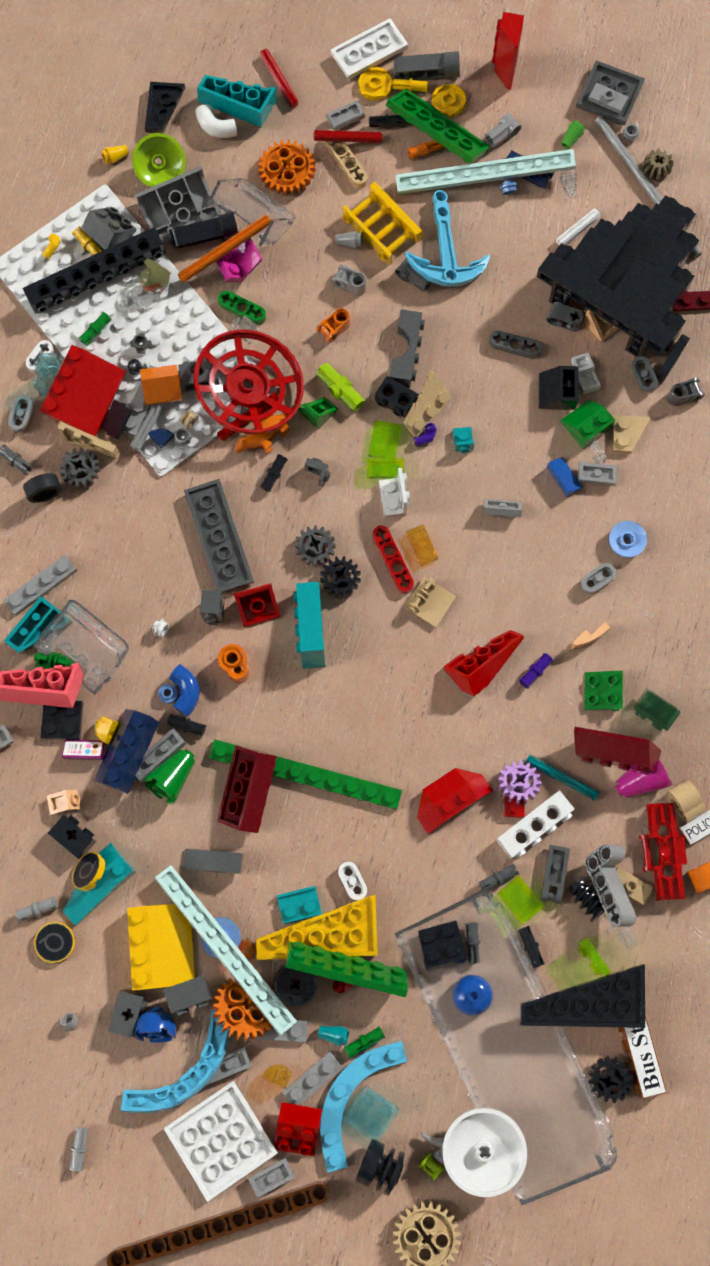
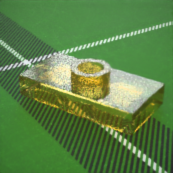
M423 524L406 531L420 566L438 560V555Z

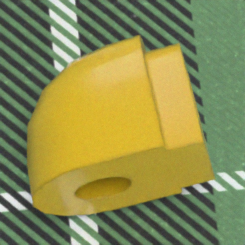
M101 716L100 720H97L95 724V734L98 739L106 744H110L119 722Z

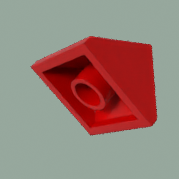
M271 583L234 594L244 627L281 617Z

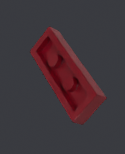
M710 291L687 292L674 312L710 310Z

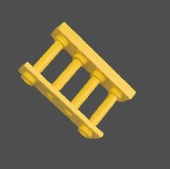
M376 182L369 186V197L350 211L346 205L342 207L343 220L347 224H351L356 231L362 232L363 238L373 247L382 261H386L389 265L392 263L391 253L408 239H412L415 243L422 239V230ZM373 202H377L381 209L362 223L356 216ZM384 215H389L393 221L376 235H373L368 228ZM396 227H401L404 230V234L386 248L380 240Z

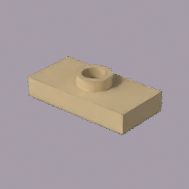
M617 867L616 871L627 896L644 905L653 887Z

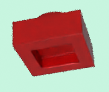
M505 797L504 817L524 818L525 803L523 799L517 804L516 799L513 798L510 802L509 797Z

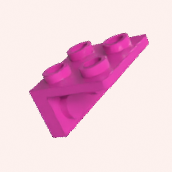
M250 238L217 260L216 263L226 282L242 283L260 264L262 257Z

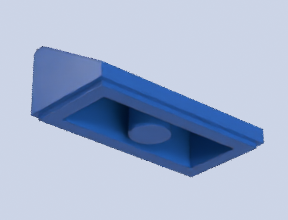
M563 457L547 464V469L566 497L583 488L580 482H577L578 479Z

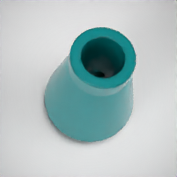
M320 1026L318 1038L340 1047L341 1045L346 1046L349 1038V1029H346L345 1026Z

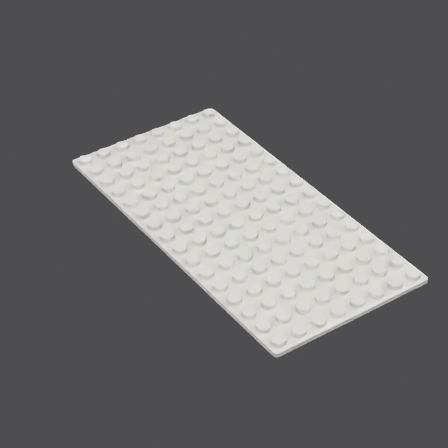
M103 185L0 257V278L64 358L71 345H74L126 371L114 399L125 403L126 407L129 408L141 384V375H132L127 369V364L131 359L139 360L143 369H148L150 365L162 367L177 364L179 372V364L186 361L196 362L206 344L216 336L228 332V330L187 281L185 283L180 281L178 277L179 271L165 254L158 259H153L154 262L163 266L171 273L167 288L160 293H149L140 285L139 274L146 269V265L131 269L126 274L118 275L109 282H103L94 289H88L77 297H71L60 305H54L45 312L34 313L22 288L92 256L88 250L82 248V244L72 235L75 228L78 226L82 227L89 210L114 207L124 218L131 221L132 225L137 229L131 237L145 231L107 185ZM54 233L61 238V243L52 257L47 259L42 253L50 243L48 241L49 235ZM95 241V243L100 247V249H101V250H104V249ZM102 312H105L112 321L104 327L100 335H97L88 346H85L78 338L89 328L88 325L91 322L96 321ZM140 333L145 334L147 340L152 342V346L145 349L143 354H138L136 349L130 345V341ZM234 339L218 344L210 350V353L218 360L225 353L235 350ZM244 356L245 363L256 365L250 356ZM232 357L222 364L231 370L234 366L238 365L237 357ZM217 370L220 385H225L226 376ZM180 379L182 401L166 403L151 431L166 429L174 434L178 429L185 428L192 434L190 443L186 446H180L175 443V438H173L164 447L160 448L148 435L139 451L160 477L168 474L218 437L217 432L224 428L203 409L195 390L183 392ZM243 382L245 388H252L251 383ZM270 387L268 395L272 392L277 393L276 387ZM226 392L217 393L219 399L227 407L232 400ZM201 393L206 405L214 414L220 417L223 410L216 404L211 393ZM238 405L233 412L242 415L249 409L248 407ZM193 410L194 415L197 414L199 416L198 421L191 428H186L185 424H182L180 420L187 411ZM229 416L225 422L231 423L236 418ZM126 434V436L132 442L134 437Z

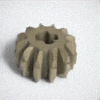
M660 148L656 152L651 150L644 158L643 168L645 169V174H650V179L656 177L657 181L660 177L665 179L672 172L674 161L671 160L672 154L667 155V150L661 152Z

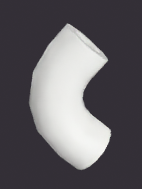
M207 104L196 108L197 120L207 134L216 138L237 136L234 118L228 120L217 119L214 116L212 106Z

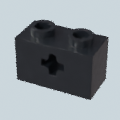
M63 815L48 834L76 858L81 859L97 841L92 838L94 834L85 827L83 830L78 826L80 822L72 815L69 818ZM71 832L76 833V839H71Z

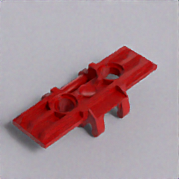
M674 802L646 804L649 834L639 835V840L642 841L644 859L643 872L653 871L656 901L685 899L682 865H687L684 836H679L677 832ZM660 826L668 828L669 833L666 837L659 835L658 828ZM649 839H655V843L658 845L660 857L658 866H652ZM664 866H670L673 869L671 877L663 875L662 870Z

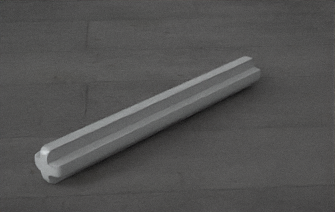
M166 403L151 406L130 444L132 449L140 451L148 437V433L151 431Z

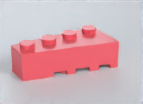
M73 663L68 667L55 665L54 668L50 669L37 667L32 671H25V669L0 671V701L73 708L84 675L79 663Z

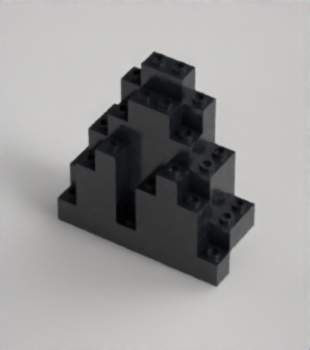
M665 195L659 204H655L652 210L646 205L637 203L632 212L628 211L622 221L619 219L615 226L612 222L601 218L594 228L591 227L575 250L571 246L561 243L554 253H549L538 268L537 278L552 286L549 302L551 304L561 302L568 306L569 299L571 298L628 334L630 337L625 350L630 354L640 357L650 348L662 356L664 351H669L686 322L680 314L673 312L688 292L694 279V275L689 270L682 268L700 241L694 234L686 232L692 224L696 213L691 208L679 204L676 199Z

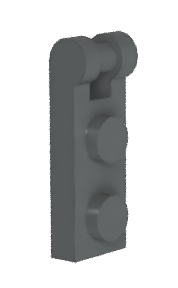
M549 845L541 901L547 902V900H551L556 904H561L570 848ZM550 886L557 887L556 893L549 892Z

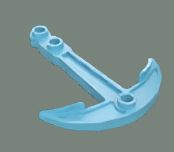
M437 190L432 197V202L434 204V219L438 231L441 267L429 265V260L417 257L408 251L404 255L411 267L428 281L449 287L464 285L472 282L482 274L489 262L490 256L487 254L480 260L471 262L468 267L457 266L450 228L449 204L446 202L448 196L444 191Z

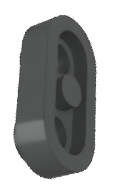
M643 356L635 358L631 367L640 388L645 392L654 391L658 387V378L650 361ZM640 365H645L643 370H639ZM648 381H652L650 386H646Z

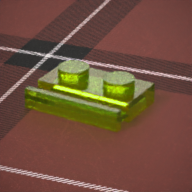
M375 420L368 457L395 461L402 424L396 425L391 422Z
M519 875L497 893L498 897L521 925H524L545 907Z
M587 937L576 942L579 946L577 948L578 952L583 958H588L591 963L589 967L595 975L606 976L611 972Z

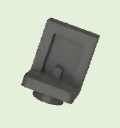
M317 458L306 459L305 471L320 475L318 480L319 486L323 487L324 482H328L331 475L328 464L323 463V461Z

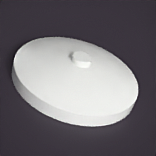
M482 1107L462 1113L452 1122L444 1137L442 1152L447 1173L459 1188L469 1194L479 1197L501 1195L510 1190L519 1181L525 1170L527 1146L524 1135L511 1117L497 1109Z

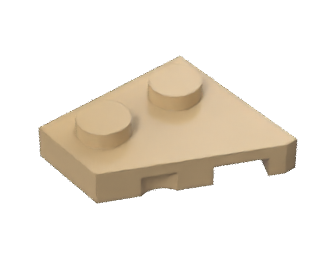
M614 415L613 418L616 421L613 425L612 453L631 454L649 423L650 417Z

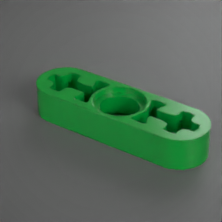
M222 291L218 295V302L222 309L255 325H261L266 321V311L263 307L230 291ZM229 297L230 302H229V301H226V302L224 303V302H223V299H227V298ZM240 304H245L247 309L241 312L237 307ZM259 313H261V317L258 316L257 318H255V314L258 315Z

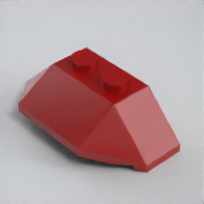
M454 768L422 790L417 819L427 834H429L493 790L482 774Z

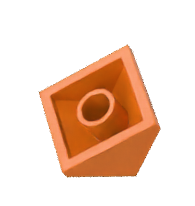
M177 364L140 369L146 406L182 401Z

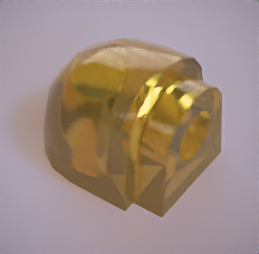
M273 1064L266 1068L261 1078L280 1088L286 1089L292 1071L288 1070V1066Z

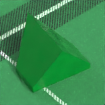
M324 397L314 402L300 404L297 411L316 428L320 429L334 415L338 408Z

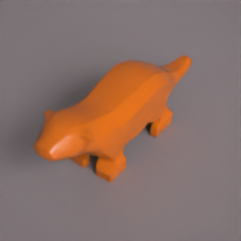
M287 414L271 415L261 420L263 429L278 424ZM286 423L281 428L272 432L250 434L243 437L237 442L235 451L240 453L248 449L264 448L265 453L268 455L273 450L271 446L273 443L270 441L280 432L284 438L289 432V426Z

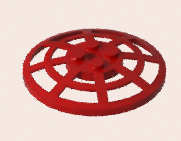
M233 330L216 336L202 349L194 367V389L203 409L220 425L238 433L264 434L281 428L295 415L303 398V374L296 358L280 341L259 331ZM241 338L264 342L270 345V348L265 355L255 350L243 349ZM234 339L235 350L225 353L218 360L210 353V350L218 344ZM276 351L281 353L288 361L294 375L283 377L279 367L271 360ZM244 356H252L261 361L257 366L245 363ZM232 357H237L238 365L234 366L231 370L222 364ZM204 358L213 365L209 375V385H199L198 381L199 370ZM266 365H269L274 371L277 379L269 380L263 371ZM217 370L226 376L225 385H215ZM243 382L251 383L252 388H245ZM296 382V399L291 409L282 404L285 397V384ZM279 386L280 390L277 401L267 396L270 387ZM201 393H211L216 404L223 410L220 417L214 414L206 405ZM217 393H227L232 400L227 407L219 399ZM262 402L272 407L261 415L257 413L256 406ZM238 405L248 407L250 416L241 415L233 411ZM277 410L287 414L278 424L263 429L260 420L270 417ZM229 416L243 421H252L255 430L239 428L225 421Z

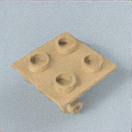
M424 576L404 608L436 628L456 596L437 585L433 578L429 577L428 579Z

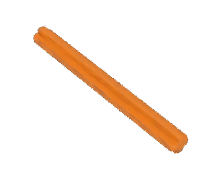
M262 216L179 272L178 277L180 281L185 283L271 225L272 221L269 216Z

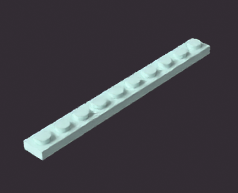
M574 149L396 175L397 191L399 195L572 170L576 168Z
M170 865L155 877L158 884L280 1036L285 1034L297 1023L296 1019L175 869Z

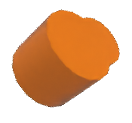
M229 644L221 648L217 658L220 668L233 682L244 683L249 677L248 659L245 651L237 644Z
M710 862L687 871L697 893L710 888Z

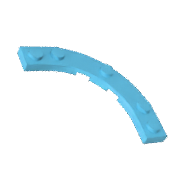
M211 1010L207 1040L197 1064L180 1077L179 1081L170 1086L167 1085L152 1090L124 1089L120 1111L154 1113L168 1110L192 1098L210 1081L223 1060L230 1039L228 1037L230 1031L222 1032L224 1025H216L219 1018H213L216 1011Z
M402 1041L380 1046L360 1055L344 1068L332 1084L323 1106L320 1125L322 1150L328 1172L348 1167L341 1137V1122L343 1111L350 1095L358 1084L370 1074L389 1066L407 1062Z

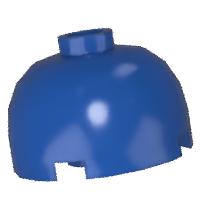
M466 975L455 984L453 1001L462 1013L468 1016H478L490 1008L493 1001V991L490 984L483 977Z
M161 1007L151 1008V1011L142 1014L136 1023L135 1038L140 1041H144V1038H149L151 1043H163L172 1041V1037L176 1039L175 1020L171 1014L163 1011Z

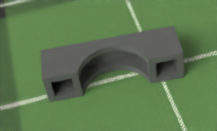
M401 309L397 334L407 341L409 348L403 356L392 360L389 377L406 387H411V382L416 379L417 370H414V364H418L420 353L416 352L417 347H421L422 336H419L420 330H424L425 320L422 319V312Z

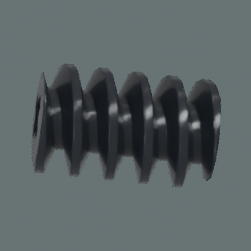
M582 876L566 890L571 889L569 897L576 895L574 903L582 902L579 907L580 910L587 908L586 916L589 914L593 915L590 919L593 922L605 911L598 895L594 896L596 893L595 888L589 890L592 883L584 884L586 877Z

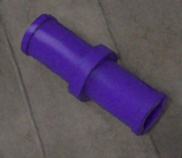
M543 653L535 664L530 665L529 671L519 680L520 684L529 689L532 683L538 677L540 678L543 675V671L553 662L551 656Z

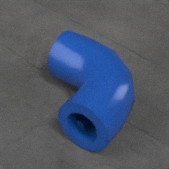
M179 664L169 677V680L174 682L181 691L173 707L189 717L199 700L200 687L196 677L186 667Z

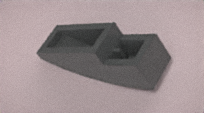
M185 849L183 869L241 874L244 854Z

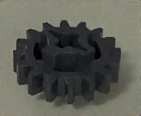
M336 556L334 562L329 559V565H323L325 571H320V576L323 577L320 579V582L325 583L323 589H329V595L334 592L336 598H338L339 594H342L345 598L347 592L352 595V589H358L356 583H361V578L358 577L361 575V571H356L358 565H352V559L347 562L345 556H343L342 560H339ZM350 570L353 574V580L348 576ZM328 574L333 578L331 584L328 581ZM342 574H344V579L340 578L339 580H337V575L341 576Z
M607 1055L604 1061L602 1058H599L597 1064L594 1063L591 1066L593 1070H590L588 1073L589 1076L593 1077L588 1081V1084H594L591 1091H598L597 1098L604 1096L605 1102L610 1098L613 1103H616L618 1098L623 1101L625 1095L628 1096L631 1092L629 1088L634 1086V1083L630 1081L634 1075L628 1074L631 1067L625 1068L623 1066L624 1060L620 1063L617 1062V1056L610 1060L609 1055ZM609 1066L607 1070L600 1071L601 1068ZM615 1088H622L620 1091L613 1092Z

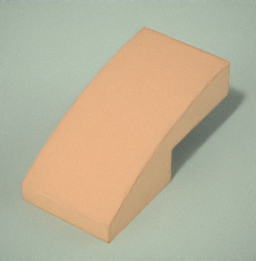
M604 622L592 635L585 630L571 644L570 648L572 650L595 642L608 632L610 626Z

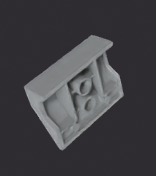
M201 166L134 195L149 229L155 227L163 244L171 241L170 229L217 218L221 214L217 202L208 187Z

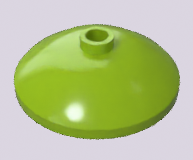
M152 133L143 137L136 144L132 154V166L138 179L145 185L153 187L183 174L186 167V158L181 145L173 137L163 133ZM156 158L161 159L160 165L155 164Z

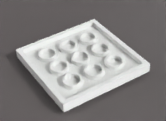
M232 1081L163 1128L207 1202L278 1153L235 1081Z

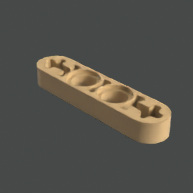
M324 141V145L352 185L356 188L365 187L367 184V174L346 143L335 142L334 145L333 141ZM338 149L345 150V154L337 155L336 151ZM352 162L355 166L348 169L345 167V164ZM356 172H357V176H358L359 178H362V181H360L359 179L356 180V174H355Z

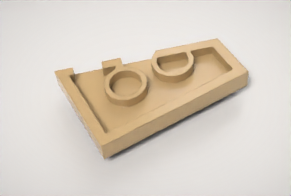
M431 370L428 371L426 375L428 378L424 386H421L419 390L420 395L417 401L412 404L403 423L415 437L419 436L425 429L426 424L430 423L452 398L437 375Z
M60 421L58 430L65 442L115 459L117 458L119 451L113 442L101 440Z

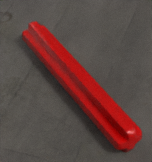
M267 48L261 50L260 56L291 108L297 106L298 99Z
M314 130L313 139L314 141L381 143L382 133Z
M272 392L270 395H268L275 401L278 400L279 396L277 395V393ZM264 402L257 405L258 415H261L271 406ZM249 410L242 415L250 416ZM235 419L229 424L243 428L251 421ZM224 427L217 432V435L221 441H225L236 431Z

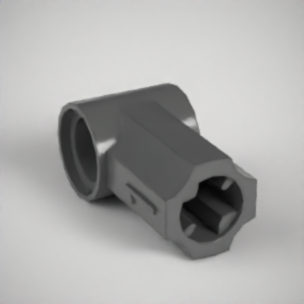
M407 259L395 270L396 275L401 280L409 281L422 292L426 291L432 283L418 274L411 267Z

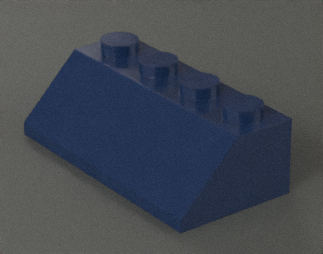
M125 709L94 781L128 794L159 722L149 715Z

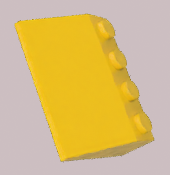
M175 904L127 908L132 991L171 987L196 978L192 925Z

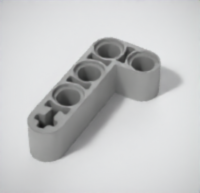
M603 844L587 856L585 860L586 869L610 924L613 927L633 926L636 921V915L615 869V866L621 863L625 857L624 848L616 844Z

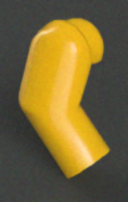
M54 233L49 235L48 241L50 243L42 253L47 259L52 257L61 243V238Z

